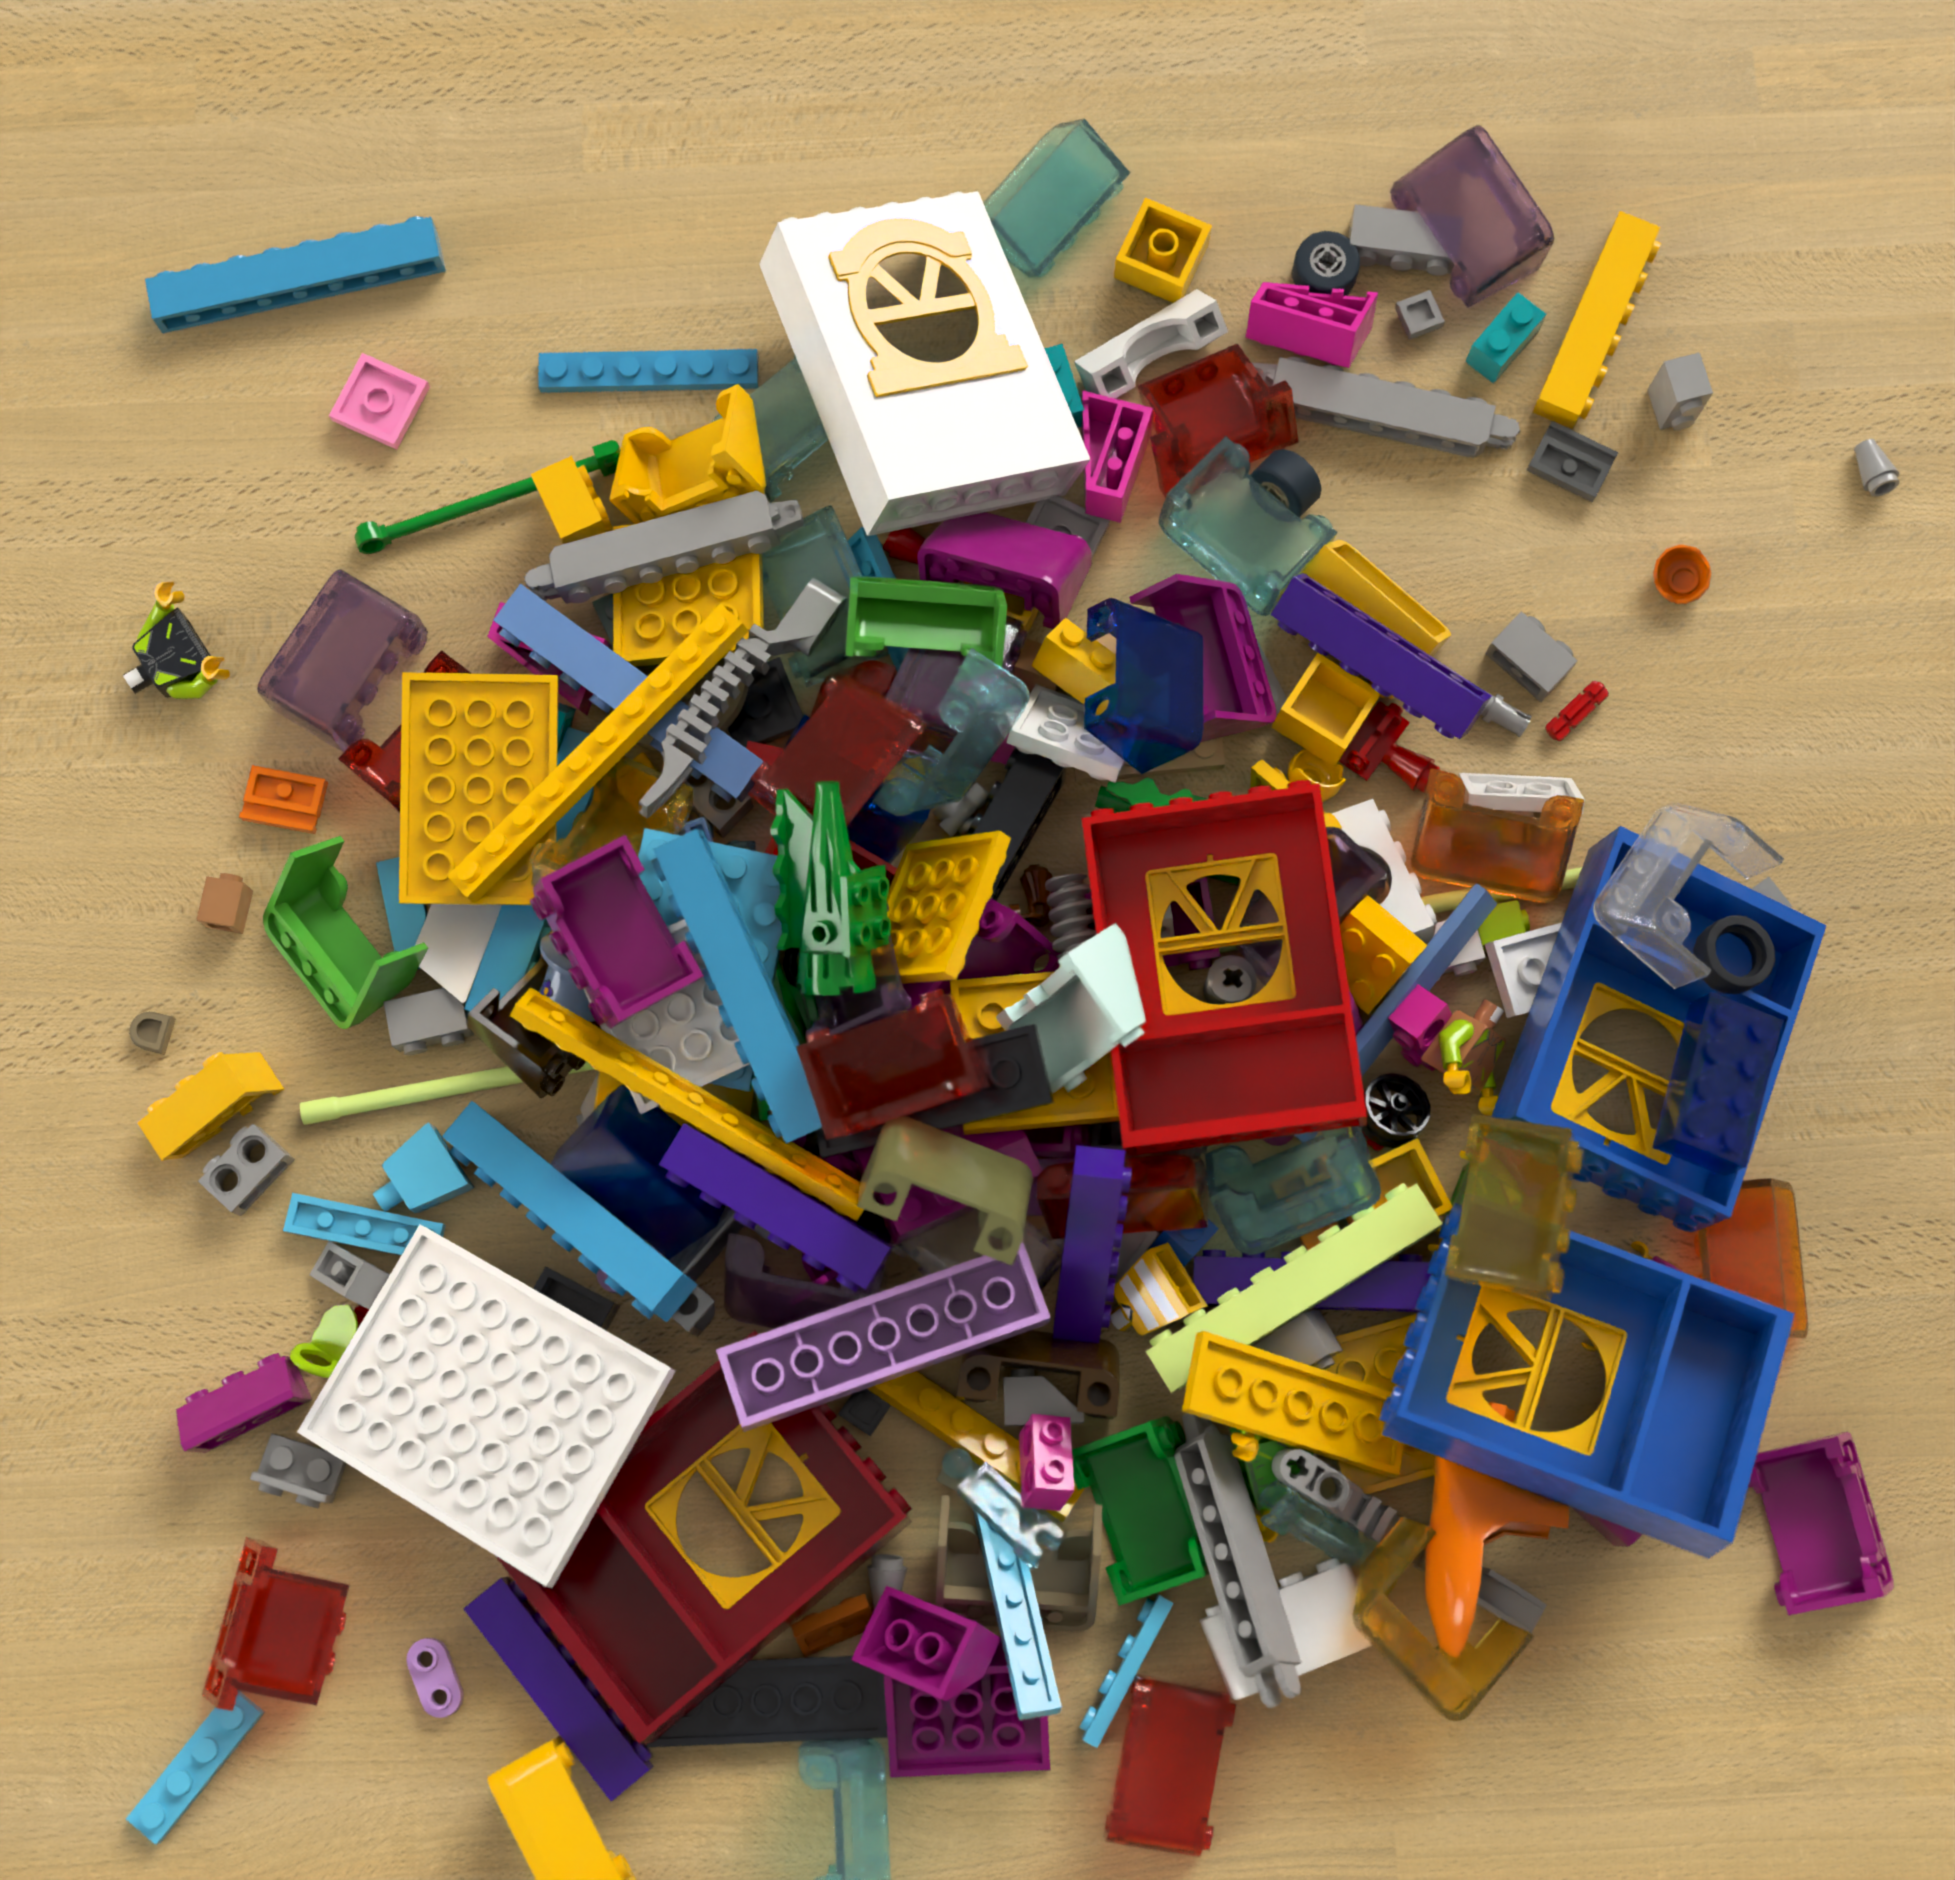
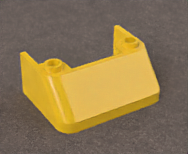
M561 1736L546 1742L487 1776L492 1794L536 1880H636L624 1855L621 1853L616 1856L613 1851H608L570 1778L572 1776L570 1767L575 1765V1760Z

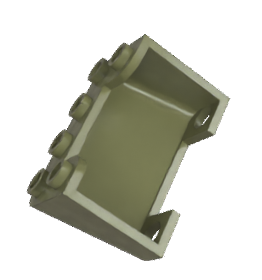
M897 1116L888 1120L880 1132L860 1182L858 1207L897 1221L911 1184L917 1185L979 1209L978 1220L982 1230L975 1244L974 1251L1012 1266L1022 1243L1033 1176L1030 1168L1020 1160L909 1117ZM873 1191L885 1194L897 1191V1197L891 1204L881 1205L873 1198ZM989 1235L1001 1239L1003 1249L1000 1250L992 1247L988 1240Z

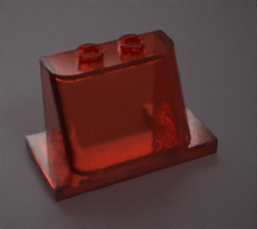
M1238 343L1138 385L1140 400L1143 406L1153 408L1152 425L1157 434L1151 436L1150 440L1159 487L1165 498L1268 456L1275 450L1284 449L1299 442L1292 388L1286 380L1268 387Z
M246 1537L202 1696L216 1708L229 1711L234 1709L238 1691L317 1706L325 1675L329 1676L334 1667L335 1652L332 1649L336 1635L340 1636L345 1626L346 1612H343L350 1585L345 1582L275 1566L274 1561L278 1549L263 1540Z

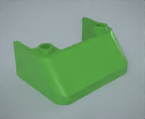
M870 576L850 577L846 656L872 657L876 656V650H882L884 646L959 651L963 656L968 657V662L971 664L990 665L992 659L994 667H1002L1007 616V602L1003 589L978 584Z
M341 836L290 853L263 914V925L268 937L334 1023L342 1029H347L363 1022L384 1005V1001L391 1000L410 985L428 947L423 942L400 952L392 951L386 953L383 958L380 956L342 907L346 899L348 884L345 877L334 867V863L345 842Z

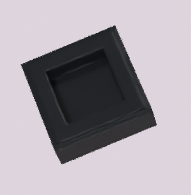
M864 1389L851 1394L838 1415L869 1436H872L892 1405L870 1390Z

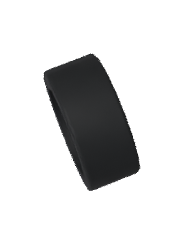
M1731 915L1711 924L1697 937L1693 948L1694 965L1699 976L1710 988L1723 994H1739L1761 984L1771 974L1775 963L1774 945L1768 932L1758 922L1745 916ZM1726 933L1732 934L1740 938L1747 945L1752 956V968L1747 975L1742 977L1733 975L1720 964L1716 955V941L1721 935Z

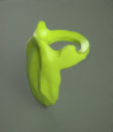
M348 1304L335 1305L326 1311L318 1328L314 1331L311 1343L298 1344L291 1350L290 1359L293 1364L309 1374L329 1378L358 1330L357 1315Z

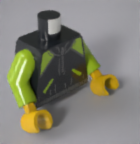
M162 582L155 588V598L157 600L137 636V641L132 645V649L141 664L123 674L135 694L154 683L156 688L166 698L199 699L217 683L218 679H228L230 672L226 669H219V664L224 661V657L211 656L189 619L178 607L174 609L173 604L184 601V593L182 591L171 593L174 582Z

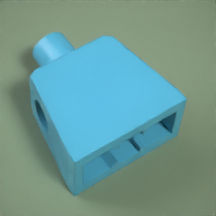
M429 1122L382 1164L391 1181L373 1192V1195L385 1212L404 1201L407 1207L417 1214L474 1188L457 1159L449 1153L450 1149L437 1128Z

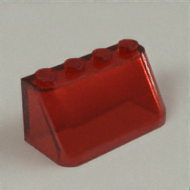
M1175 1153L1124 1158V1167L1131 1168L1129 1193L1121 1192V1196H1127L1125 1221L1117 1220V1224H1123V1234L1208 1228L1207 1171L1203 1160L1198 1155L1193 1153ZM1074 1161L1049 1165L1038 1176L1037 1202L1052 1239L1064 1238Z

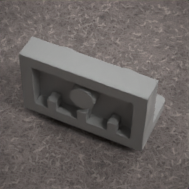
M271 1434L258 1472L252 1471L250 1479L260 1482L258 1489L260 1491L282 1496L283 1490L297 1494L296 1502L319 1508L320 1502L333 1503L346 1462L324 1449L277 1434Z

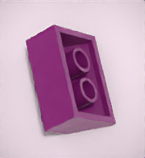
M275 1353L258 1361L257 1365L259 1368L246 1375L243 1371H239L221 1380L223 1386L210 1393L208 1389H203L186 1397L187 1404L176 1409L180 1443L183 1451L207 1453L313 1400L299 1368L293 1364L289 1356L280 1357L279 1353Z
M886 1585L851 1660L946 1702L984 1677L1001 1638L973 1620Z

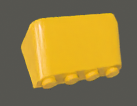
M1336 540L1325 544L1302 572L1432 657L1451 637V632L1442 622L1357 549L1343 540Z

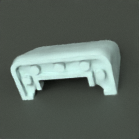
M1113 924L1064 955L1058 961L1061 966L1039 986L1027 992L1023 996L1024 999L1011 1007L1005 1008L996 1016L1005 1031L1032 1024L1037 1025L1052 1094L1062 1087H1065L1070 1092L1088 1079L1083 1072L1119 1043L1126 1047L1144 1034L1140 1026L1146 1022L1130 952L1126 936L1117 924Z

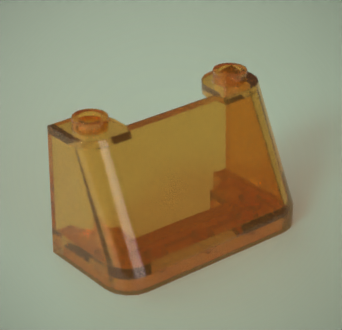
M1430 768L1411 855L1413 871L1419 877L1427 880L1472 888L1477 883L1490 893L1539 903H1547L1557 898L1564 883L1581 819L1584 799L1566 795L1550 797L1544 803L1540 818L1463 803L1465 785L1461 778L1451 772Z

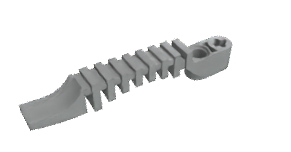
M813 578L775 630L766 631L755 623L749 630L748 639L742 638L736 644L735 652H728L724 658V666L718 665L713 671V680L710 682L706 679L701 686V695L694 694L689 703V710L687 711L683 708L678 715V723L676 725L671 723L667 728L666 738L661 742L663 748L661 756L664 761V768L659 779L639 801V804L642 805L639 814L649 818L674 795L693 771V768L690 767L693 760L701 765L707 758L704 749L712 740L709 731L711 728L715 729L719 724L717 713L720 711L724 714L728 709L729 705L726 698L730 696L736 699L740 694L739 682L750 686L754 680L751 673L753 669L766 675L770 669L767 662L770 656L798 651L810 656L840 615L845 606L846 597Z
M1284 1448L1276 1453L1272 1460V1471L1280 1482L1324 1508L1338 1520L1348 1522L1347 1525L1363 1532L1365 1537L1381 1543V1547L1397 1553V1557L1406 1562L1413 1563V1567L1425 1572L1428 1537L1426 1529L1421 1526L1412 1525L1413 1521L1405 1516L1396 1515L1397 1511L1390 1506L1380 1505L1381 1500L1363 1493V1490L1346 1476L1310 1453L1295 1448ZM1289 1459L1296 1461V1465L1300 1468L1298 1474L1290 1473L1291 1469L1286 1466ZM1331 1477L1335 1483V1492L1330 1498L1324 1499L1320 1493V1484L1325 1478ZM1482 1567L1476 1605L1497 1616L1525 1635L1530 1636L1547 1604L1492 1569Z

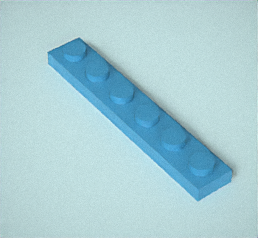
M757 349L539 353L538 388L540 393L722 390L739 384L743 389H758Z

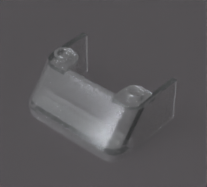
M1670 803L1654 813L1593 905L1596 921L1674 989L1707 977L1711 972L1708 966L1682 945L1690 932L1691 922L1687 912L1674 901L1708 848L1710 847L1746 880L1777 867L1784 861V858L1738 818L1680 803Z

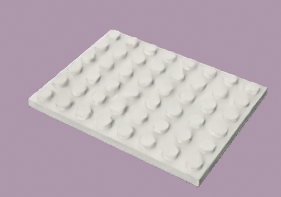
M420 1224L297 1433L539 1583L553 1588L676 1370Z

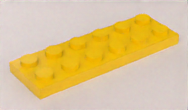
M1206 1331L1196 1333L1182 1408L1183 1412L1381 1475L1395 1477L1400 1474L1404 1443L1381 1435L1385 1422L1379 1420L1386 1398L1391 1396L1392 1392Z

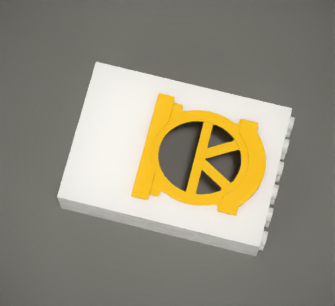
M955 192L945 197L932 199L930 197H922L913 202L900 204L889 202L881 207L868 209L857 207L848 212L835 214L824 212L815 217L803 219L791 217L777 223L759 265L867 536L1066 495L1090 461V457L978 192L965 194ZM898 254L924 256L926 264L919 301L882 269L879 263L888 257ZM943 265L950 269L962 281L968 293L935 299L940 266ZM868 278H874L902 304L872 310L868 309L866 302ZM975 309L978 320L977 333L972 346L960 357L940 363L917 360L902 353L892 346L876 327V325Z

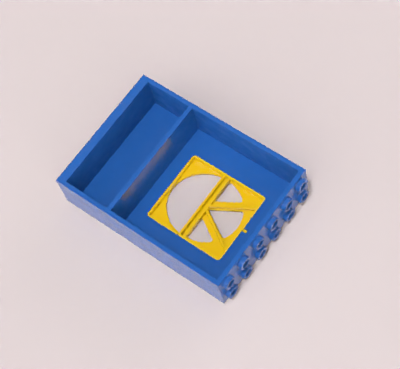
M1619 826L1589 848L1486 1133L1497 1137V1142L1507 1148H1520L1533 1154L1532 1158L1538 1163L1547 1166L1556 1165L1568 1171L1567 1175L1574 1180L1586 1183L1592 1182L1602 1187V1191L1610 1197L1628 1199L1638 1204V1209L1646 1214L1666 1217L1672 1220V1224L1680 1230L1695 1232L1731 1218L1827 925L1633 831ZM1731 915L1745 916L1758 922L1768 932L1775 950V963L1771 974L1761 984L1739 994H1723L1710 988L1699 976L1694 965L1693 948L1697 937L1711 924ZM1726 933L1721 935L1716 941V955L1720 964L1733 975L1738 977L1747 975L1752 968V956L1747 945L1740 938L1732 934ZM1614 1010H1635L1655 1018L1670 1032L1678 1045L1684 1065V1086L1681 1087L1580 1039L1581 1034L1594 1019ZM1574 1055H1578L1609 1070L1606 1075L1581 1094L1576 1092L1573 1082L1572 1061ZM1625 1079L1627 1081L1636 1130L1635 1135L1613 1132L1596 1122L1587 1112L1590 1106ZM1643 1087L1677 1103V1107L1669 1119L1656 1129L1650 1127Z
M1470 1193L1467 1194L1461 1204L1454 1203L1450 1214L1446 1215L1439 1232V1237L1442 1238L1438 1251H1434L1427 1269V1273L1431 1274L1426 1287H1422L1415 1309L1421 1312L1418 1313L1415 1322L1410 1324L1404 1339L1403 1346L1409 1347V1349L1405 1351L1403 1359H1399L1391 1382L1397 1384V1387H1394L1391 1396L1386 1398L1379 1416V1420L1385 1422L1381 1435L1707 1559L1732 1544L1795 1314ZM1518 1310H1539L1547 1313L1537 1350L1508 1319L1507 1313ZM1564 1318L1582 1330L1599 1352L1605 1370L1604 1395L1594 1414L1574 1428L1559 1432L1530 1430ZM1488 1324L1494 1325L1530 1367L1475 1375L1472 1370V1353L1481 1331ZM1526 1385L1514 1422H1510L1498 1414L1482 1395V1392L1486 1390Z

